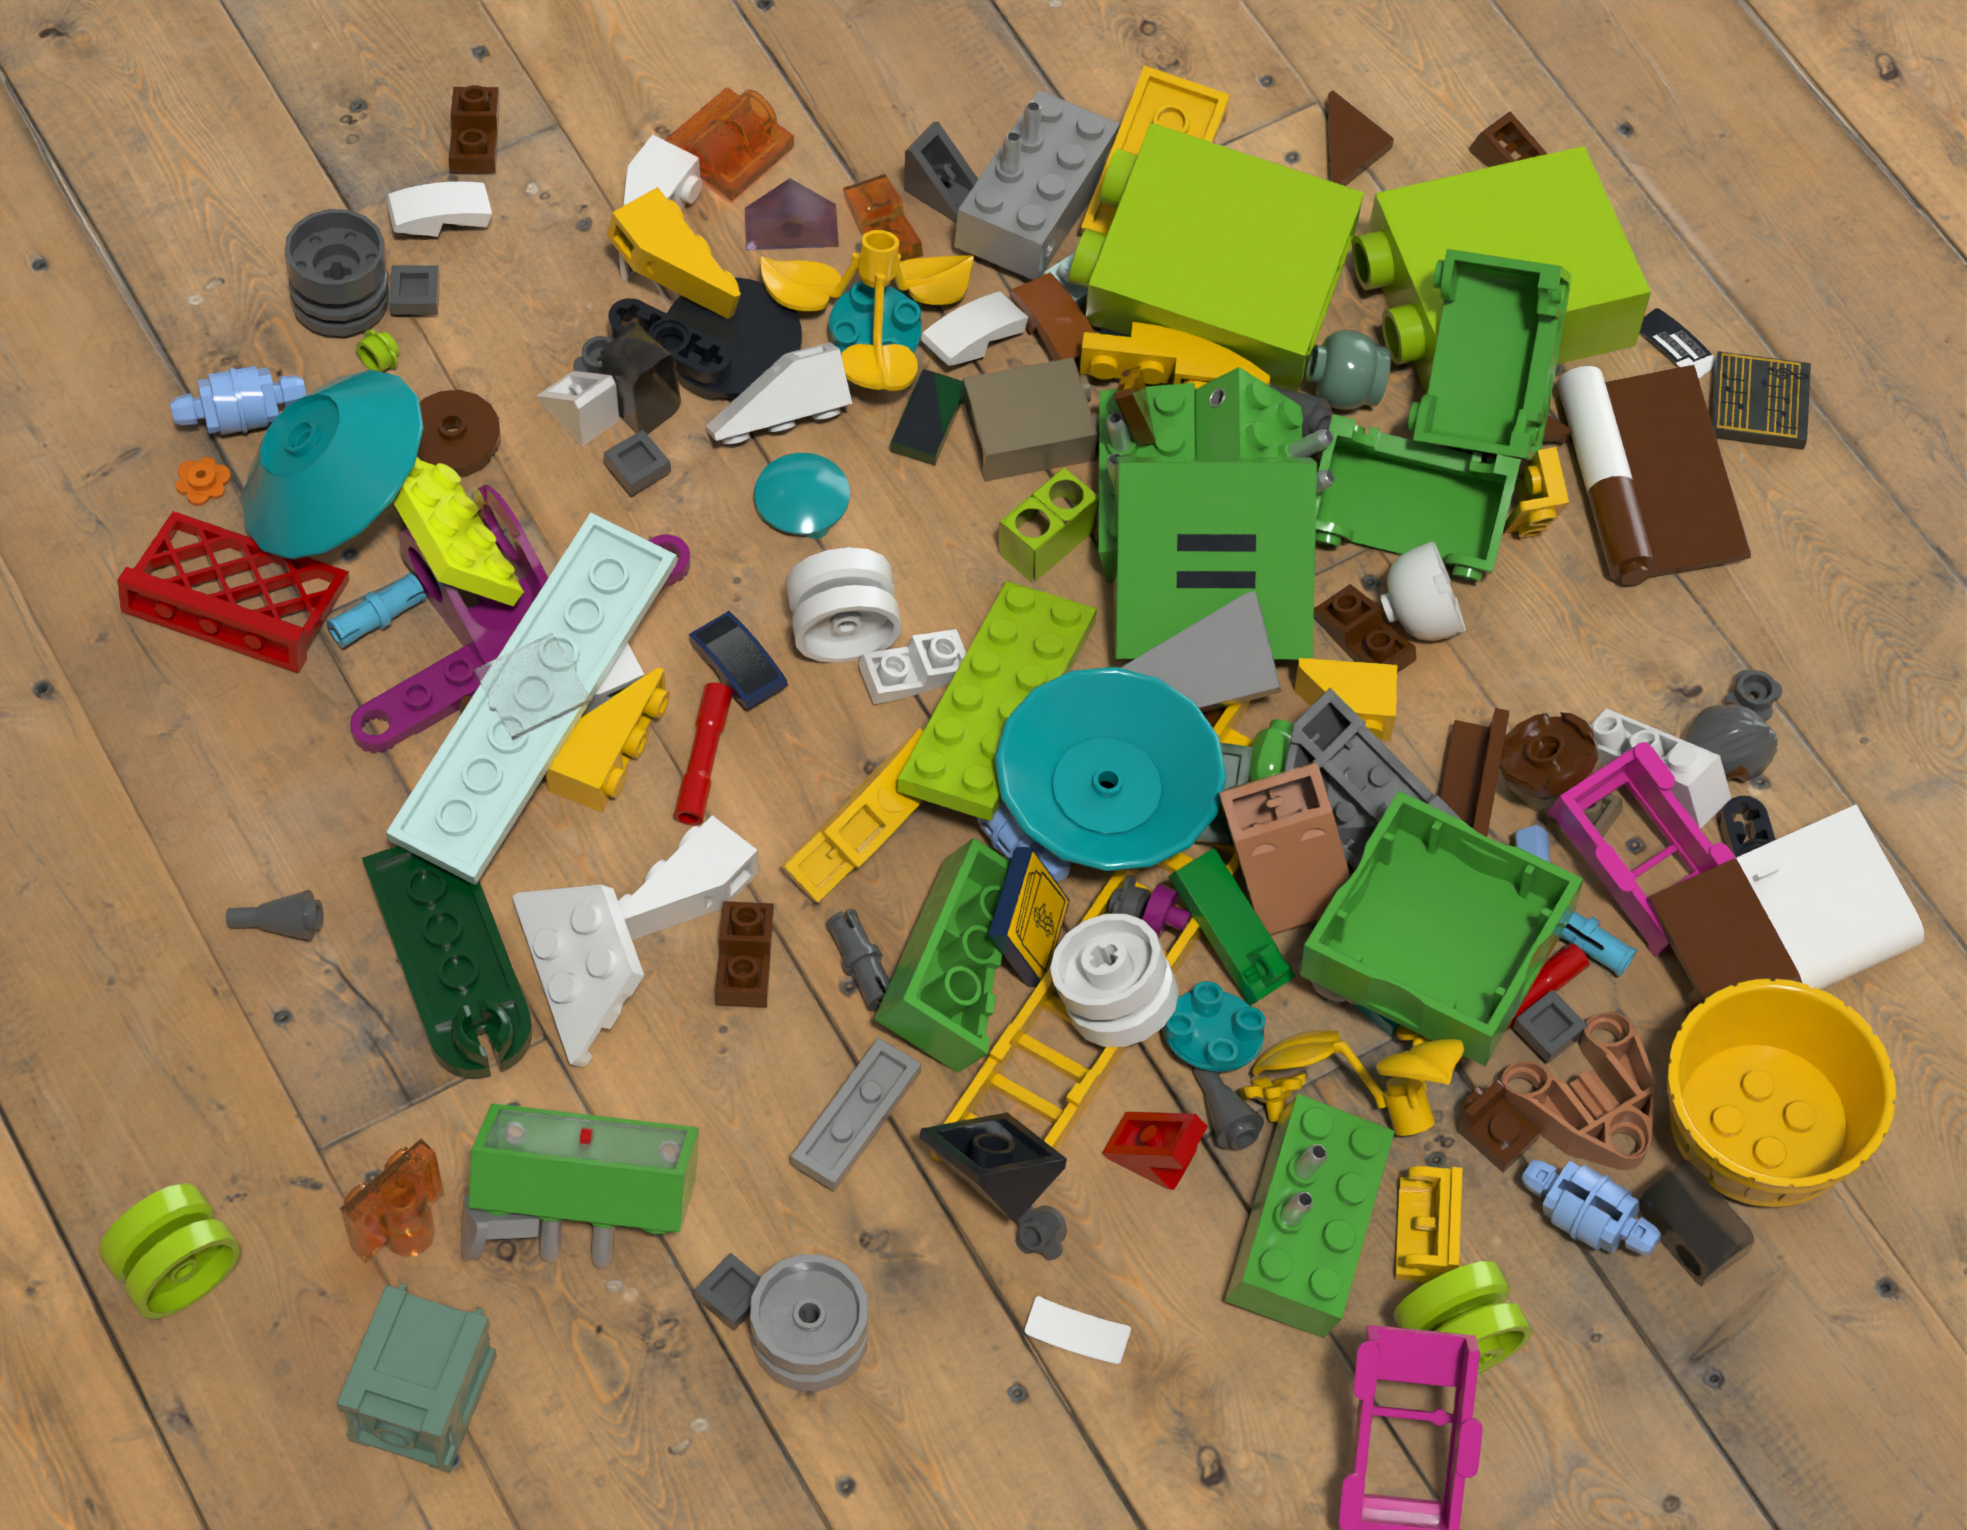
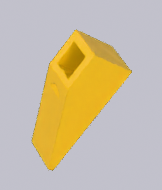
M656 187L612 212L606 236L633 271L727 319L734 316L741 296L736 279L729 271H723L712 257L708 243L702 236L693 233L684 221L683 213L675 201L667 199L661 190Z
M657 667L579 719L546 772L549 792L601 813L610 797L617 798L620 795L627 778V771L625 769L632 757L639 758L648 741V727L654 717L660 719L668 706L670 692L666 690L664 669Z

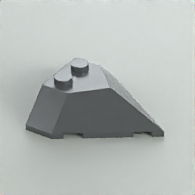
M1329 688L1294 722L1284 771L1312 762L1318 763L1349 873L1352 876L1362 859L1367 841L1398 791L1453 817L1462 819L1438 795L1433 794L1365 726L1366 723Z

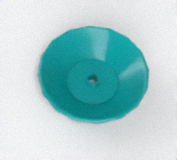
M367 370L337 377L288 405L273 420L265 433L251 463L242 495L245 529L261 550L293 560L327 553L362 533L394 501L415 466L424 430L419 397L400 376Z
M1119 667L1071 670L1034 688L1006 719L995 755L1001 799L1024 834L1062 860L1104 871L1152 867L1190 848L1217 816L1220 805L1218 792L1224 790L1227 778L1219 736L1196 703L1158 677ZM1102 781H1108L1113 783L1115 787L1107 789L1102 787L1099 783Z

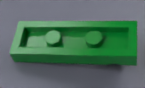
M1212 848L1168 876L1250 1006L1296 977L1215 848Z

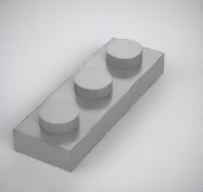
M878 1038L791 1155V1165L835 1192L920 1075L921 1063Z

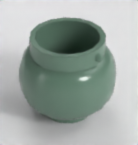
M1354 330L1335 331L1325 338L1322 345L1315 344L1313 346L1307 363V381L1314 383L1316 395L1327 398L1330 406L1333 408L1354 410L1362 405L1376 407L1384 395L1389 378L1390 350L1385 346L1376 345L1369 336Z

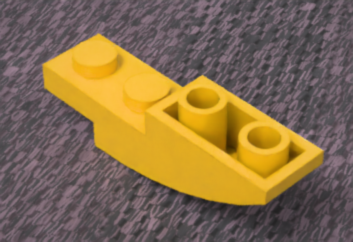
M1133 322L1131 337L1084 332L1080 374L1092 375L1099 379H1121L1124 370L1141 366L1145 384L1194 383L1197 389L1240 367L1265 384L1270 385V375L1249 360L1212 341L1175 329Z
M917 728L847 796L849 799L780 866L814 903H819L853 868H859L923 801L922 799L897 792L898 777L923 733L921 728Z

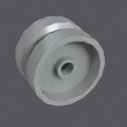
M799 1254L779 1261L761 1276L751 1296L750 1313L752 1347L760 1367L775 1382L796 1391L825 1390L841 1384L858 1369L867 1350L868 1298L861 1280L844 1263L825 1255Z

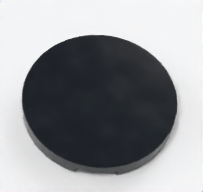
M735 278L741 296L734 316L729 319L682 295L670 307L667 314L723 341L731 351V375L724 383L717 386L700 385L668 369L676 381L684 388L700 397L713 401L716 400V397L735 399L784 354L801 350L802 329L797 312L775 301L761 282L745 278ZM676 335L661 337L662 348L666 350L676 349L683 343V340ZM713 358L710 362L702 360V366L707 367L711 362L718 364V359Z

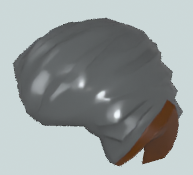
M1733 702L1705 708L1688 728L1686 742L1720 755L1726 780L1737 778L1739 781L1746 783L1748 780L1761 775L1777 753L1778 738L1776 737V732L1769 727L1757 712L1748 707L1736 705Z

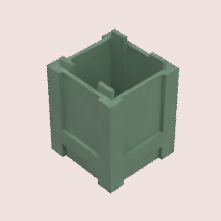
M401 1283L399 1289L386 1285L337 1401L338 1409L344 1412L349 1426L346 1433L348 1440L366 1447H375L428 1464L432 1468L450 1473L497 1357L495 1348L490 1347L488 1329L490 1322L489 1317L484 1315L483 1308L478 1307L476 1313L465 1312L408 1294L407 1284Z

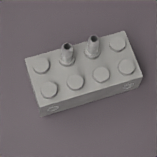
M1038 90L1031 102L1025 106L1024 112L1010 133L1005 136L1002 145L959 207L954 247L1032 280L1040 277L1092 198L1121 123Z

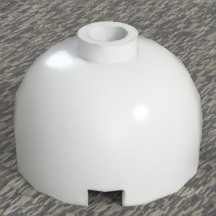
M1433 541L1416 546L1400 555L1391 565L1387 575L1389 593L1380 596L1390 623L1399 620L1407 634L1418 640L1427 641L1446 639L1466 631L1457 597H1454L1450 585L1449 575L1438 548Z

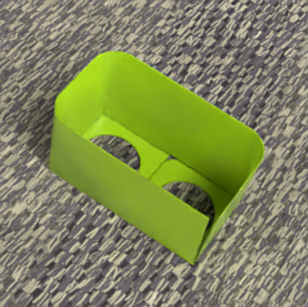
M1063 467L999 521V553L1001 557L1033 583L1035 551L1036 582L1094 532L1099 496ZM1058 497H1065L1077 506L1064 509L1056 506L1052 500ZM1039 511L1044 512L1049 518V529L1039 537H1027L1018 531V528Z

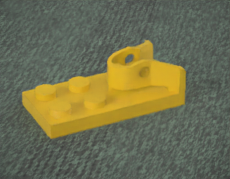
M1144 65L1081 225V234H1083L1086 228L1108 234L1117 207L1102 203L1099 199L1109 163L1117 148L1138 155L1150 122L1214 143L1222 122H1226L1229 113L1230 94Z

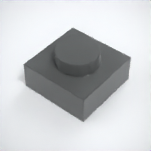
M438 265L391 266L389 299L391 315H438L440 287Z
M643 429L604 452V463L631 495L671 472L669 459Z
M1551 990L1519 1015L1513 1025V1028L1547 1063L1581 1038L1584 1029L1588 1027L1554 990Z
M730 1253L695 1289V1298L735 1331L751 1313V1296L761 1277Z

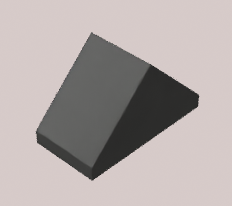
M938 121L932 122L905 150L904 191L957 223L958 209L978 181V178Z

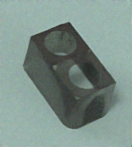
M634 324L600 351L603 374L611 375L616 383L619 417L635 433L642 429L647 434L651 433L678 411L681 405V396L675 356L638 324Z
M1687 1160L1681 1161L1646 1189L1639 1199V1212L1637 1216L1639 1218L1643 1217L1656 1226L1661 1234L1660 1242L1668 1248L1672 1256L1701 1287L1749 1254L1755 1239L1750 1228L1694 1165Z

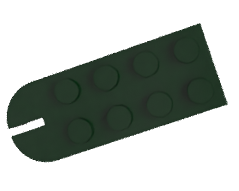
M400 846L363 857L362 862L436 1060L446 1070L461 1077L482 1078L491 1076L486 1051L480 1045L477 1035L486 1033L500 1071L502 1072L515 1065L525 1055L532 1040L531 1016L480 881L474 885Z

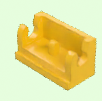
M1414 1166L1409 1168L1408 1177H1400L1395 1280L1427 1283L1443 1273L1459 1267L1463 1168L1452 1167V1169Z

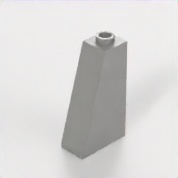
M1256 591L1245 593L1121 667L1126 670L1160 678L1194 701L1201 712L1282 692Z

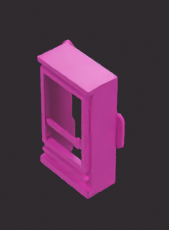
M1640 742L1560 795L1546 813L1550 818H1555L1649 944L1647 948L1656 957L1671 947V944L1646 900L1648 897L1637 884L1636 878L1674 852L1679 855L1691 871V874L1680 882L1736 857L1724 843H1715L1714 845L1710 843L1670 790L1675 784V777L1650 744ZM1624 784L1671 845L1632 872L1613 847L1606 843L1584 814L1585 810Z
M1366 1325L1365 1341L1358 1346L1353 1391L1359 1399L1351 1473L1345 1476L1342 1484L1339 1511V1526L1342 1530H1460L1465 1478H1471L1478 1472L1483 1434L1482 1424L1473 1418L1480 1349L1476 1335ZM1377 1379L1456 1387L1453 1414L1446 1413L1441 1408H1437L1432 1412L1374 1406ZM1372 1415L1432 1421L1437 1426L1452 1423L1443 1501L1364 1493Z

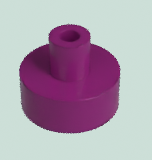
M1158 884L1154 889L1142 918L1156 932L1158 938H1161L1168 925L1184 931L1191 917V912L1175 906L1178 899V891L1162 884Z

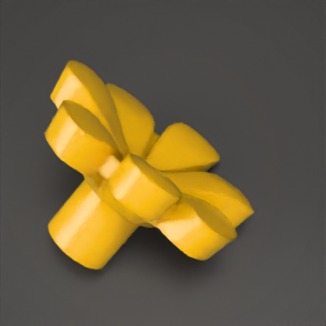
M1306 1073L1276 1078L1274 1082H1271L1269 1077H1259L1251 1080L1253 1085L1239 1088L1242 1099H1257L1262 1103H1266L1269 1122H1277L1280 1114L1287 1107L1286 1099L1295 1090L1302 1089V1085L1306 1084Z

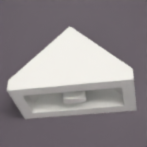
M572 371L536 396L540 404L581 446H584L619 422L616 383L611 375Z

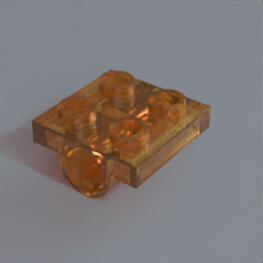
M729 87L723 89L665 139V141L699 157L700 177L731 201L794 147V135L777 123L774 109L761 94L747 89L741 95H738Z
M419 1139L410 1148L403 1147L396 1151L386 1162L384 1171L370 1183L362 1182L353 1188L345 1198L344 1205L340 1208L351 1249L365 1263L385 1246L397 1255L409 1257L424 1252L434 1240L435 1224L431 1206L445 1193L436 1153L424 1140Z

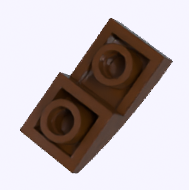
M478 85L453 87L450 114L452 127L449 150L450 173H496L499 131V87H482Z
M1351 584L1314 608V616L1332 639L1354 662L1397 665L1398 673L1417 660L1416 646L1383 622L1382 608Z
M723 901L719 938L716 1005L767 1008L774 903Z

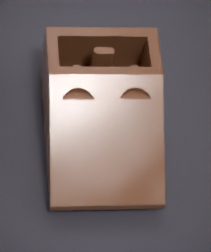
M1318 763L1305 764L1218 792L1253 909L1268 933L1274 934L1319 920L1337 890L1351 876Z

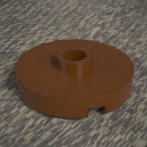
M463 390L440 391L424 398L420 402L424 430L417 457L421 461L435 466L438 463L445 464L452 468L460 477L468 476L483 469L491 461L490 457L495 453L496 449L498 451L501 435L499 417L489 402L477 394ZM449 428H459L453 432L446 431Z
M1560 712L1561 717L1555 716L1550 718L1548 713L1534 715L1517 724L1505 736L1500 763V771L1509 787L1523 796L1545 798L1563 794L1585 780L1592 773L1598 760V743L1594 732L1584 719L1572 713Z

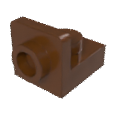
M1497 1079L1486 1090L1481 1086L1477 1087L1460 1106L1463 1115L1457 1132L1504 1173L1538 1140L1541 1132L1502 1098L1506 1086Z

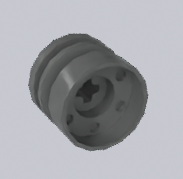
M327 209L312 213L294 225L286 237L285 260L289 275L291 305L296 317L309 329L332 336H348L359 333L377 323L387 310L389 301L385 242L379 227L364 215L342 209Z

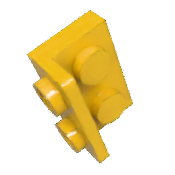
M1557 447L1538 450L1519 473V479H1516L1515 482L1516 496L1519 504L1506 519L1504 533L1518 531L1519 537H1531L1548 531L1547 526L1556 521L1557 516L1569 504Z

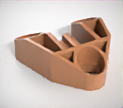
M1602 1012L1593 1015L1586 1021L1588 1027L1584 1029L1579 1043L1584 1057L1594 1070L1582 1072L1569 1085L1564 1080H1559L1545 1067L1534 1062H1517L1504 1070L1500 1079L1506 1086L1502 1098L1541 1132L1540 1135L1565 1154L1618 1170H1631L1637 1168L1643 1162L1651 1143L1657 1081L1639 1034L1627 1017L1619 1013ZM1597 1029H1607L1616 1036L1618 1042H1597L1590 1037V1034ZM1516 1078H1524L1534 1085L1536 1091L1533 1093H1518L1509 1089L1508 1083ZM1618 1133L1632 1135L1639 1144V1150L1632 1155H1623L1614 1147L1611 1138Z

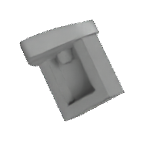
M464 1194L461 1222L462 1260H478L484 1250L486 1240L538 1237L540 1219L537 1216L517 1213L498 1216L489 1214L483 1209L468 1208L469 1194Z

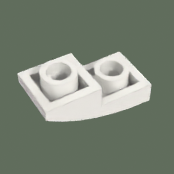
M440 182L418 185L389 193L386 199L393 231L396 233L438 237L443 223L487 228L492 216L484 183Z
M999 291L973 300L950 312L922 333L921 341L948 366L985 357L989 341L1023 333L1029 317Z
M957 629L913 635L907 647L862 653L858 666L873 704H879L911 697L949 684L964 659L966 651Z

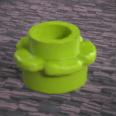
M372 329L366 330L364 332L365 338L356 344V351L361 362L368 370L383 372L389 369L391 371L398 364L399 348L397 343L387 332L376 333Z

